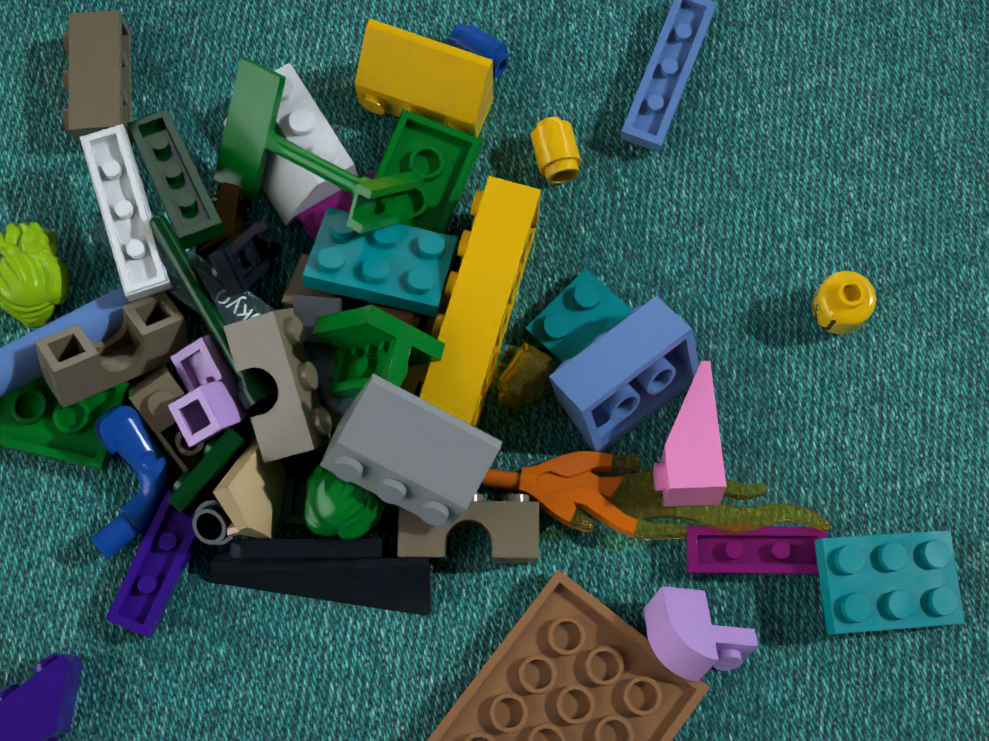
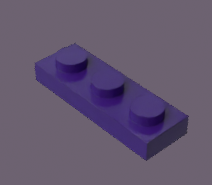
M169 490L166 491L105 618L148 638L153 637L199 540L193 531V518L181 513L167 501L174 493Z

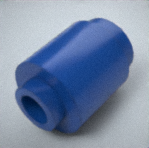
M463 23L458 24L451 31L445 43L492 59L494 78L502 75L509 62V56L506 55L507 45L472 24L468 26Z

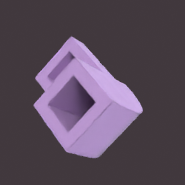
M212 334L199 338L170 357L188 394L171 403L168 407L189 447L211 439L242 421L248 415L236 397L239 393L236 387L239 381L233 375Z
M662 586L643 609L648 640L656 657L671 672L690 681L698 682L713 666L721 671L736 669L758 647L755 629L712 625L706 593L702 590Z

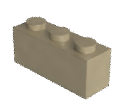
M120 10L69 13V30L63 32V45L66 55L69 56V68L63 70V84L68 94V107L63 108L65 130L73 135L82 148L79 137L123 124L130 144H132V136L127 123L132 122L131 31Z

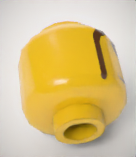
M848 270L835 272L824 280L813 295L811 305L813 317L820 327L830 333L838 335L852 333L861 328L875 310L877 298L874 287L861 274Z

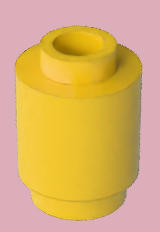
M548 117L539 121L536 128L531 132L530 137L540 174L546 176L547 183L563 184L574 180L580 175L579 166L582 161L571 123L561 120L559 117Z

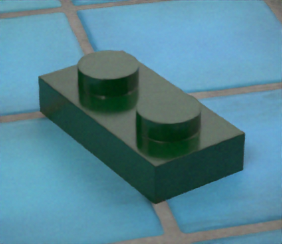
M230 427L224 434L219 433L214 436L204 449V458L194 470H187L177 479L173 486L174 493L167 501L181 513L193 518L197 507L214 496V489L250 443Z

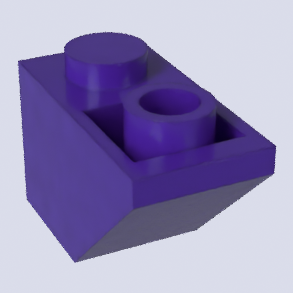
M52 654L34 667L33 672L35 675L20 686L16 683L0 692V741H58L70 732L83 662L77 655Z

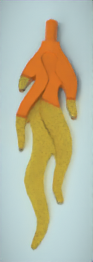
M578 451L555 457L539 465L522 467L521 473L489 469L483 480L484 487L519 491V494L529 495V501L539 502V508L556 521L583 532H592L594 530V521L581 511H585L619 533L645 540L686 538L687 528L682 525L645 521L659 518L689 520L714 530L731 534L751 532L765 526L783 522L803 523L825 532L830 529V523L807 508L789 503L751 507H734L724 504L664 507L663 491H656L654 487L653 469L617 477L595 475L597 473H624L638 469L641 465V457L638 455L619 456L593 451ZM726 479V489L723 497L746 501L763 496L767 486L764 483L745 485Z

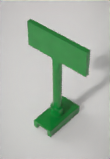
M247 57L240 58L214 180L221 184L226 182L239 185L245 197L250 200H257L270 150L351 193L353 201L346 226L360 234L413 219L415 211L404 205L408 191L422 187L424 178L411 171L374 180L367 176L359 178L277 135L274 127L286 77Z

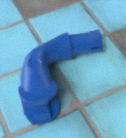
M125 405L111 407L95 422V430L100 442L109 453L114 454L117 452L135 472L140 484V489L136 495L120 508L122 513L89 539L106 560L139 533L143 536L147 533L169 485V465L163 449L149 430V424L143 416L134 408Z

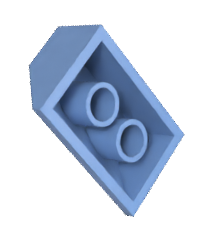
M655 296L645 305L634 308L625 320L610 331L598 335L590 346L574 358L563 361L556 371L549 376L557 400L593 452L602 453L691 385L699 367L692 328L658 296Z

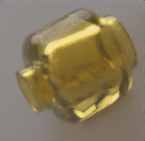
M525 341L521 347L517 345L509 346L491 375L493 385L500 390L496 398L517 411L521 409L523 404L531 408L539 407L552 387L549 376L556 371L552 366L555 359Z

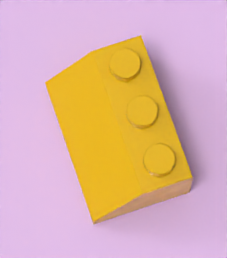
M369 19L366 25L354 83L358 102L366 110L374 114L383 115L388 113L399 117L402 109L478 137L493 102V60Z

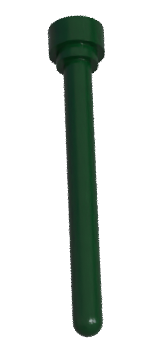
M154 215L149 222L151 230L239 381L236 385L239 391L236 397L246 413L263 407L278 396V392L269 378H263L261 372L255 373L253 368L236 372L223 326L228 324L168 220L163 215Z

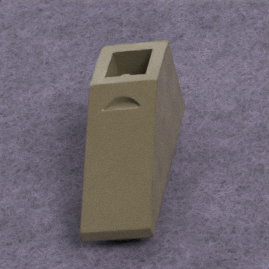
M166 364L128 390L129 399L181 469L186 472L189 469L194 470L204 458V449L211 439L192 447L188 446L168 405L188 393Z

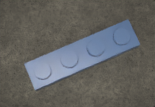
M712 0L673 1L622 128L620 139L660 153L712 20L717 2Z

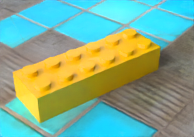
M488 176L484 191L477 189L470 211V215L474 216L471 231H463L458 247L457 256L461 257L459 272H450L445 288L444 297L448 298L446 314L438 313L433 325L431 336L445 343L441 361L421 364L418 374V382L422 383L419 398L476 428L538 226L541 189Z

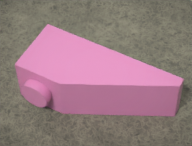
M701 361L665 443L661 462L654 463V487L656 491H663L664 507L720 505L726 489L710 361Z

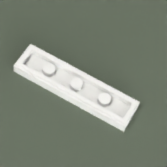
M120 124L79 137L125 297L130 302L174 288L162 247L149 225L152 214L124 125Z

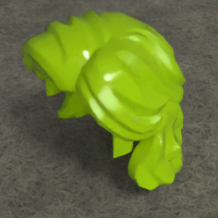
M21 222L18 226L9 223L5 226V235L0 232V308L28 327L44 326L52 318L56 306L62 305L68 298L70 286L68 268L59 257H56L58 249L55 232L42 228L37 222H30L29 224Z

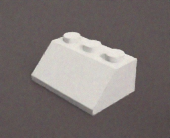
M291 63L275 70V72L286 77L274 127L275 133L357 176L355 164ZM227 118L223 122L224 126H226ZM269 150L261 187L286 227L299 220L298 214L342 190L338 186Z

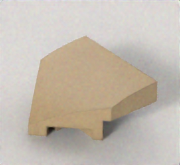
M257 438L251 441L214 489L213 494L232 521L227 528L228 536L241 534L256 537L257 539H275L284 497L286 471L281 459L263 462Z

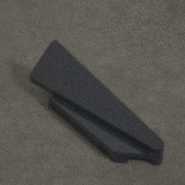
M342 538L232 540L231 544L209 545L208 579L212 583L424 616L431 612L430 558H386V544L382 538H358L355 540H343Z

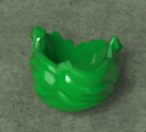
M319 465L315 469L314 474L310 475L307 480L304 521L307 527L319 536L338 535L343 540H355L365 535L381 521L384 506L389 503L384 502L376 494L353 482L341 480L333 472Z

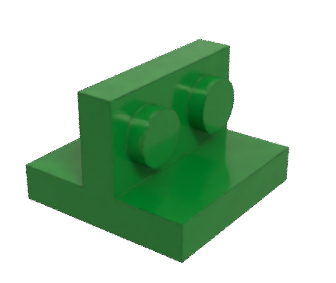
M373 305L317 317L312 331V335L341 349L329 392L343 399L357 397L372 374L401 388L407 376L408 366L441 361L445 343Z

